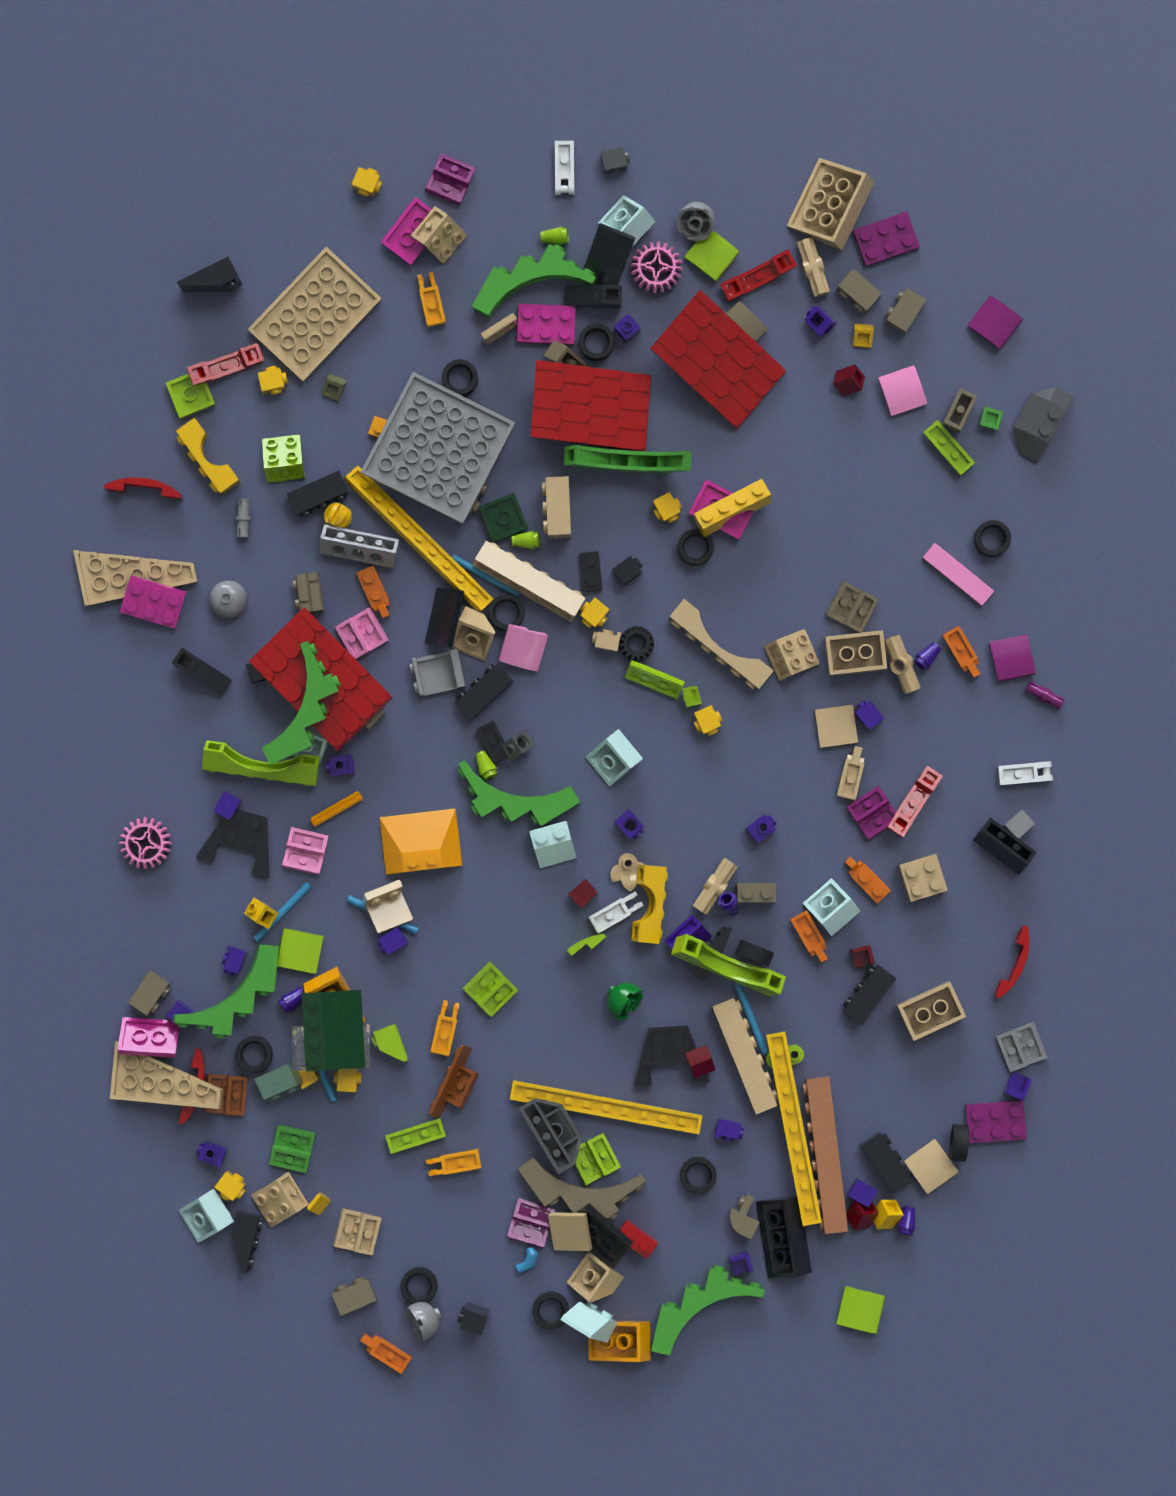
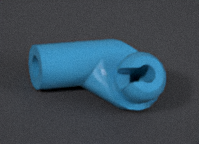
M534 1247L527 1248L525 1261L516 1265L519 1274L535 1267L538 1252Z

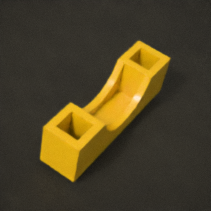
M195 418L176 430L179 435L176 437L182 447L185 445L190 451L187 454L193 462L197 460L200 464L199 471L204 478L207 476L212 482L209 485L215 493L219 491L223 495L240 483V480L228 464L214 465L205 459L203 444L208 435Z
M760 479L694 513L695 523L703 537L721 529L735 515L749 510L756 511L770 504L771 493L764 481Z
M638 865L636 884L646 891L649 906L645 915L633 922L631 941L660 943L662 938L661 922L664 919L663 902L666 899L665 883L668 879L667 867Z

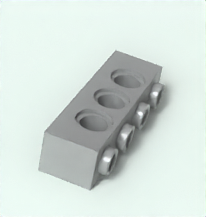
M324 524L320 537L319 553L394 568L398 555L399 539Z

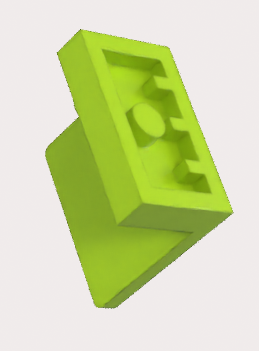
M300 435L262 440L264 471L267 483L305 478Z

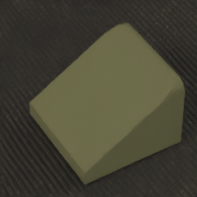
M329 374L325 380L321 395L339 402L347 380Z

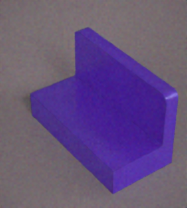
M691 915L664 941L673 950L676 937L688 934L706 942L712 935Z

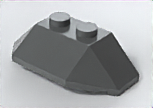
M1058 387L1031 393L1013 427L1021 455L1038 463L1067 411L1073 395Z
M534 1098L519 1107L518 1109L558 1175L574 1166L582 1136L563 1104Z

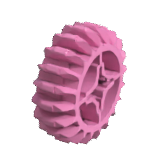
M659 241L657 242V247H653L652 242L649 243V249L646 245H643L642 249L644 252L637 250L636 253L640 257L633 256V260L637 263L631 264V268L636 269L631 274L634 276L638 275L634 281L639 282L641 280L640 288L647 285L646 292L652 287L654 294H656L657 288H660V292L664 293V286L671 290L669 283L676 285L677 282L674 278L680 279L681 277L676 272H682V267L677 266L682 264V260H675L679 257V253L672 255L674 248L671 247L669 250H666L668 244L665 243L662 248ZM655 253L653 261L646 262V264L642 263L645 257ZM660 255H665L671 261L672 266L663 263ZM656 259H658L659 267L662 268L657 271V276H655V269L652 267L656 264ZM641 269L650 272L653 275V281L648 280L643 275ZM672 272L667 279L658 282L659 276L662 273Z
M144 817L143 823L137 818V825L130 822L129 825L132 829L130 830L125 827L124 830L128 834L120 835V837L126 838L125 842H119L120 845H125L126 847L120 850L121 853H128L124 856V859L131 857L130 865L137 861L136 868H140L142 863L144 869H148V863H150L151 868H155L154 861L161 865L160 857L167 859V856L163 854L164 851H171V849L166 848V845H172L171 841H166V838L171 837V835H164L167 827L160 829L162 822L154 825L155 819L152 818L150 823H148L147 817ZM148 827L142 837L133 836L138 829ZM153 829L158 833L161 845L153 841ZM148 838V842H150V844L154 846H146L144 849L142 847L143 845H141V842H138L137 840L142 841ZM131 842L136 843L139 847L138 857L131 849ZM148 850H159L154 857L144 859Z

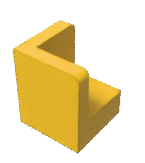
M306 1065L298 1069L303 1081L300 1086L302 1089L320 1079L317 1071H306Z
M880 1200L875 1207L879 1214L874 1220V1224L877 1229L894 1228L903 1217V1213L896 1200Z

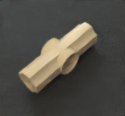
M813 237L797 242L803 261V271L809 280L814 298L830 293L824 274V264L821 257L818 256Z
M900 634L885 639L884 644L891 659L890 668L893 673L897 674L904 694L921 688L913 669V658L907 654Z
M724 858L714 874H711L703 886V891L693 906L707 914L716 899H719L726 889L728 881L738 866Z

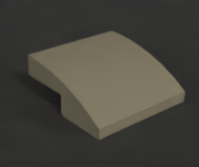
M740 301L726 313L755 341L768 329Z
M842 581L825 615L862 633L879 599Z

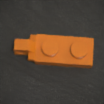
M374 565L357 572L358 579L374 612L379 610L383 619L389 617L390 614L387 610V606L390 605L389 598Z
M960 626L943 634L942 637L960 668L964 672L968 670L972 678L979 676L980 672L976 667L979 664L978 657Z
M849 857L845 861L851 869L848 872L851 875L850 877L877 904L891 891L861 860L856 863Z
M806 910L790 919L811 956L817 955L821 963L826 961L828 958L823 951L827 949L826 943L808 911Z
M364 1333L360 1339L362 1343L368 1346L366 1350L370 1355L400 1374L403 1373L412 1359V1356L377 1335L371 1337Z

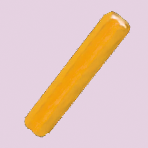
M356 791L312 816L310 820L313 826L322 824L362 801L363 797L359 791Z

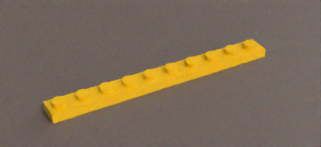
M359 466L347 474L344 481L454 589L463 590V598L476 611L482 612L494 600L372 479L360 473L362 469Z
M784 1031L768 1034L766 1037L802 1225L822 1223L786 1033Z
M513 1080L509 1099L527 1103L534 1098L561 1103L569 1111L694 1134L700 1133L703 1116Z

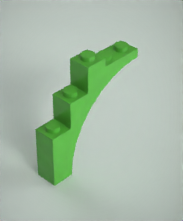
M549 244L539 263L529 255L527 257L521 255L511 275L503 267H499V269L493 267L472 308L474 311L491 319L497 308L510 295L535 282L549 279H566L586 285H595L597 279L594 276L595 273L586 268L582 270L577 267V263L569 259L565 261L567 254L564 252L565 249L557 244L554 246Z
M572 445L565 446L564 465L594 471L612 470L624 473L642 472L654 475H667L674 472L690 471L692 452L625 451Z
M309 641L300 644L307 670L306 691L303 703L289 727L275 740L262 747L269 765L314 745L312 742L315 740L311 730L307 731L306 727L327 718V708L319 700L340 691L339 686H341L337 675L333 676L332 673L324 675L323 672L326 671L322 661L318 662L316 657L318 651L314 643L310 644Z
M465 760L458 764L460 767L458 772L462 779L467 778L470 783L467 786L473 796L476 794L478 796L472 800L474 805L471 808L476 816L480 815L482 818L502 806L503 810H501V813L506 821L510 819L513 822L529 811H532L533 814L530 816L534 823L543 826L581 803L571 786L544 796L524 797L511 795L485 783L473 772Z
M257 944L255 958L249 973L241 985L229 997L203 1011L189 1014H173L172 1022L177 1023V1027L188 1028L189 1024H194L196 1028L208 1029V1026H211L210 1033L215 1034V1038H226V1035H232L234 1012H236V1016L248 1017V1013L253 1014L255 991H258V995H269V992L275 991L279 946Z
M714 1265V1268L709 1267L704 1289H701V1285L690 1283V1286L685 1285L680 1308L673 1302L666 1301V1304L661 1303L651 1351L670 1356L680 1331L692 1316L701 1309L718 1300L733 1296L763 1297L765 1289L757 1282L750 1281V1284L742 1283V1279L731 1277V1280H729V1273L725 1271L723 1266Z

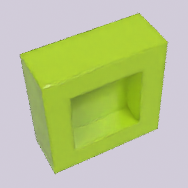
M697 686L682 689L683 701L687 707L702 704Z

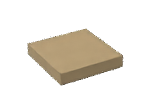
M514 313L481 333L485 345L492 343L518 325Z
M853 705L814 710L820 748L858 743Z
M550 1213L548 1215L554 1250L590 1251L592 1249L586 1213Z

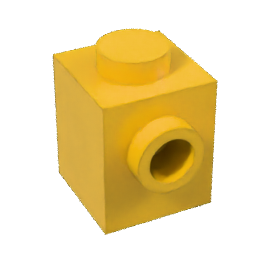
M358 167L351 185L352 188L358 190L360 195L374 197L376 192L379 193L383 182H381L380 175H378L376 170L371 168L366 170Z
M271 366L265 368L266 371L258 373L263 394L271 393V395H277L286 389L285 384L288 383L286 372L282 373L280 368Z
M670 492L653 501L656 508L653 511L658 520L662 519L663 523L666 521L672 523L679 519L678 515L681 513L680 509L682 506L677 498L674 499Z
M594 598L590 604L586 602L580 609L582 612L580 617L583 618L581 622L588 628L591 626L594 628L597 626L601 627L608 619L605 616L610 609Z
M712 705L694 713L697 720L694 722V725L698 732L702 731L703 735L707 733L708 736L719 732L718 728L721 727L720 722H723L719 712L714 711Z
M256 898L252 899L244 912L246 916L267 929L270 928L279 914Z
M359 1068L338 1069V1071L334 1072V1083H337V1091L357 1092L358 1084H361L362 1073L358 1072Z
M227 1170L214 1188L220 1191L219 1195L226 1201H234L236 1198L240 1199L245 1193L244 1186L246 1183L243 1182L245 1179L238 1173L232 1174Z

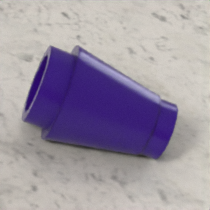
M932 642L931 645L915 655L914 663L921 670L929 669L941 648Z
M724 892L720 895L718 900L719 906L729 915H736L739 911L736 895L731 892Z
M299 987L281 996L278 1002L286 1013L293 1012L302 1002V993H305L302 987Z
M904 1206L902 1211L903 1217L896 1226L898 1228L897 1233L912 1236L913 1231H915V1208Z

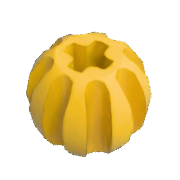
M332 503L325 509L324 521L327 525L347 528L351 524L352 512L348 507L340 503Z

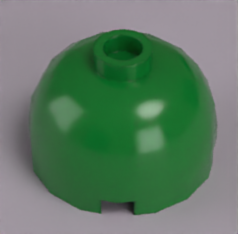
M623 982L617 986L613 985L607 993L609 995L607 1007L610 1013L619 1021L626 1020L629 1017L627 1015L632 1009L634 1012L640 1005L644 996L641 992L644 991L637 985L629 982Z

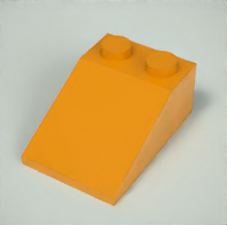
M338 967L303 983L305 993L350 990Z
M617 1321L618 1323L607 1343L588 1337V1360L644 1362L651 1360L650 1321Z

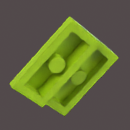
M712 231L705 240L696 241L684 257L687 261L698 267L702 273L717 282L740 252L728 241Z
M283 928L277 966L316 974L324 936Z
M597 934L584 938L569 947L567 951L572 956L585 944L593 949L606 936L605 934Z
M490 961L463 987V990L490 1017L518 991Z
M604 1133L580 1144L574 1166L584 1186L621 1168Z
M845 1286L837 1324L877 1334L886 1296Z

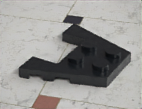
M236 809L231 820L224 817L221 819L197 854V858L214 862L219 843L256 853L257 856L252 873L269 878L268 818Z
M687 1025L648 1029L634 1087L652 1086L651 1066L688 1063L685 1053L696 1049V1045ZM691 1070L692 1083L710 1082L707 1074L694 1078Z

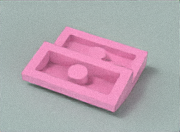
M914 365L878 377L891 416L927 404Z
M371 607L335 627L348 652L355 659L389 641Z
M508 624L498 660L538 672L548 635L528 630L527 627Z
M291 827L282 867L320 876L329 836Z

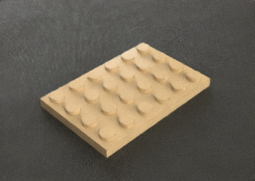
M325 247L248 328V331L298 378L305 382L375 308L382 298L329 248Z

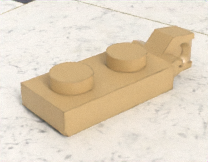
M854 746L852 755H847L836 796L856 800L865 764V758L860 757L862 747Z

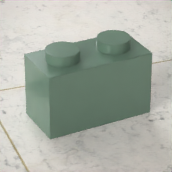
M294 1061L255 1078L263 1100L270 1098L271 1101L281 1097V1092L287 1090L288 1093L299 1089L297 1085L303 1083Z

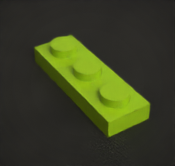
M938 420L923 432L925 437L960 476L975 464L972 458Z
M631 660L625 675L626 679L677 700L685 683L683 680L634 660Z
M441 1118L387 1134L385 1137L390 1153L393 1154L446 1137Z

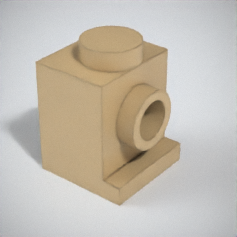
M602 629V632H594L592 643H595V648L617 652L621 632H617V635H613V631Z

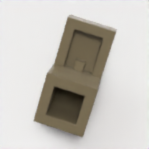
M746 1193L745 1197L741 1196L738 1201V1210L733 1207L730 1208L729 1218L736 1232L752 1239L760 1222L747 1215L754 1196Z

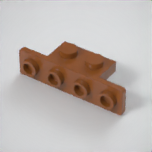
M461 1044L456 1050L454 1060L446 1071V1077L438 1088V1094L430 1105L429 1115L440 1118L447 1102L459 1108H464L479 1076V1073L464 1066L472 1048Z

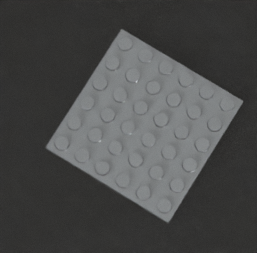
M413 372L360 473L464 524L509 438L515 422Z

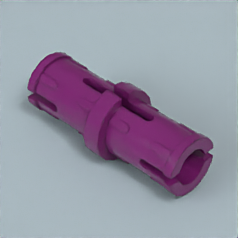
M1032 681L1029 682L1025 692L1039 698L1041 702L1049 703L1057 709L1061 708L1065 698L1051 692L1049 688L1045 689Z

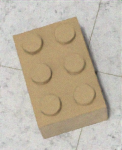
M569 476L546 477V482H542V494L546 496V501L543 502V515H547V521H543L544 534H548V539L571 538Z
M883 630L824 638L828 676L887 669Z
M946 981L896 1004L897 1010L913 1041L966 1017L950 981Z

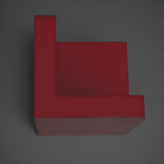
M854 364L837 370L833 385L842 396H847L862 390L865 376Z
M586 879L569 893L570 897L580 908L598 894Z
M870 945L850 949L854 968L875 964Z
M706 1045L685 1053L694 1078L716 1070Z
M855 1200L848 1210L846 1218L854 1230L867 1229L871 1227L879 1212L873 1203L866 1207Z

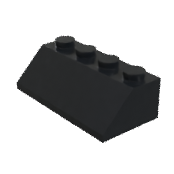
M797 1196L756 1201L768 1278L798 1277L812 1273L805 1226L802 1225Z

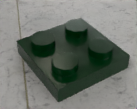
M515 493L479 506L493 543L528 529Z

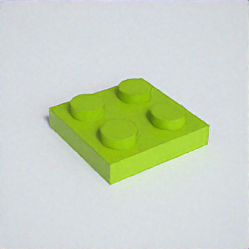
M189 374L166 382L180 419L216 405L208 384L204 383L193 386Z

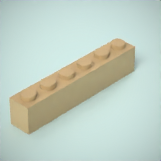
M486 541L474 560V567L571 623L586 599L579 591L567 588L563 582L555 581L546 572L534 569L530 563L522 562L513 553L501 550L493 542L489 543Z
M730 998L713 1005V1011L755 1114L778 1106L776 1103L778 1095L775 1089L771 1091L769 1083L772 1082L768 1071L764 1073L762 1065H764L761 1054L757 1055L754 1049L757 1047L756 1041L753 1036L749 1037L747 1032L750 1029L747 1019H742L740 1012L743 1010L739 1000L735 1001L734 998Z

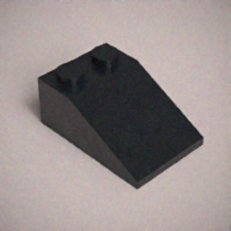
M226 257L177 281V284L183 292H233L240 288L239 285L242 282L230 258Z

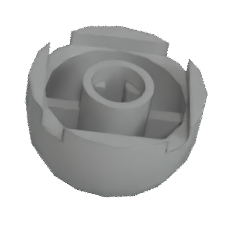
M695 201L686 204L677 217L676 225L678 231L687 236L689 240H705L715 227L713 210L703 202Z
M226 580L219 582L210 593V606L215 614L222 618L238 617L245 611L248 604L247 592L242 585L235 581Z
M418 1302L406 1307L409 1321L412 1320L415 1327L413 1330L420 1341L428 1340L437 1333L440 1326L439 1319L441 1318L437 1307L433 1309L426 1302Z

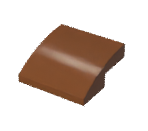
M207 1073L206 1082L223 1089L221 1109L204 1108L203 1112L244 1116L248 1077Z

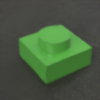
M984 407L979 426L998 431L1003 411Z

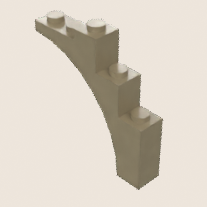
M534 1156L518 1167L519 1172L544 1206L548 1204L550 1207L559 1201L558 1197L561 1195L573 1213H582L590 1203L609 1221L618 1216L617 1211H619V1208L615 1203H623L629 1198L628 1194L633 1190L635 1193L645 1186L643 1183L646 1181L643 1175L639 1174L629 1181L615 1186L591 1188L570 1184L555 1177Z

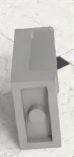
M458 649L420 658H412L413 663H410L412 675H416L417 682H414L415 692L420 693L421 697L466 687Z

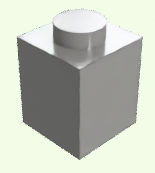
M1019 810L1003 826L1017 838H1020L1035 823L1023 810Z

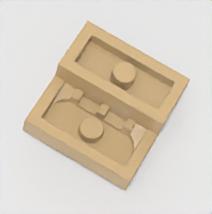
M936 1139L904 1160V1163L927 1195L959 1173Z
M342 1208L333 1246L373 1256L382 1218Z

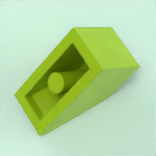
M396 1024L373 1032L374 1036L371 1038L374 1047H378L380 1051L403 1062L409 1060Z

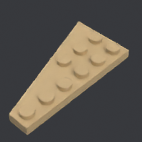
M73 550L85 606L123 599L131 575L173 588L198 582L194 563Z
M115 1041L110 1099L221 1109L223 1089L154 1057L118 1054L119 1041Z

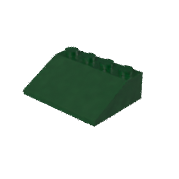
M361 990L302 993L306 1071L365 1068Z

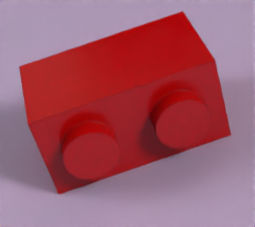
M628 1219L619 1228L622 1233L633 1241L630 1247L648 1259L657 1246L658 1241Z

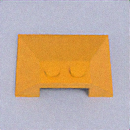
M456 809L379 817L386 875L462 866Z

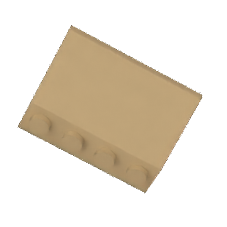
M819 158L789 219L787 227L810 238L813 237L814 240L827 246L843 250L875 182L867 173Z

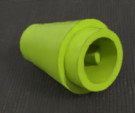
M561 226L541 231V243L557 245L569 243L568 228Z
M530 531L512 535V546L534 550L535 548H540V533Z
M486 751L475 754L480 777H483L484 781L498 775L497 767L488 754H486Z

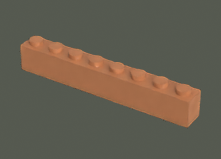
M830 1077L805 1079L806 1083L802 1085L803 1093L808 1097V1103H805L806 1114H810V1122H807L808 1133H812L813 1141H809L811 1153L815 1155V1160H812L813 1172H817V1179L814 1180L816 1191H819L820 1199L817 1200L819 1210L822 1213V1223H819L820 1230H824L825 1234L848 1232Z

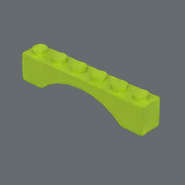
M207 740L203 749L202 770H208L209 772L243 775L249 778H264L270 781L278 780L285 783H299L305 786H316L319 777L320 756L300 754L292 759L278 761L269 765V762L243 756L223 742Z
M688 934L676 937L671 953L672 956L769 997L781 994L786 976L770 969L743 963L721 954L708 946L704 941Z

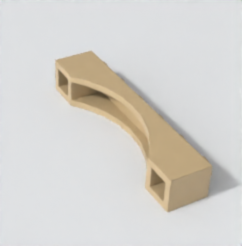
M685 599L669 616L672 620L670 623L678 630L682 628L686 631L685 635L690 640L700 642V648L708 654L712 652L716 655L715 660L724 666L726 663L731 667L730 672L739 678L741 675L746 680L745 684L751 689L757 688L759 690L772 674L773 670L760 659L738 657L719 647L706 632L699 610Z

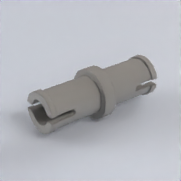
M238 498L236 537H249V520H251V516H249L250 499Z

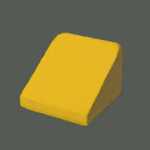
M854 324L853 347L872 348L873 325Z
M319 1192L307 1206V1209L320 1215L331 1200Z

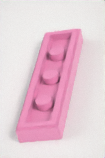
M936 543L923 556L925 561L979 605L982 606L994 592L993 589Z

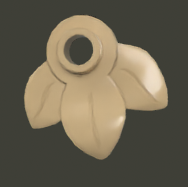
M624 853L619 857L618 864L611 869V881L617 882L621 880L623 886L628 891H632L637 886L638 865L645 864L637 861L633 854ZM626 860H631L629 866H625Z

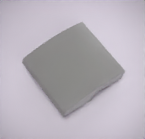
M1034 1021L996 1036L1010 1072L1048 1058Z

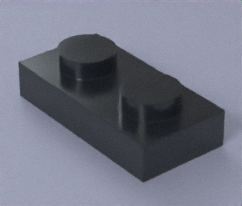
M599 551L580 553L583 592L602 590Z
M494 720L477 728L493 763L508 757L501 746L504 740Z

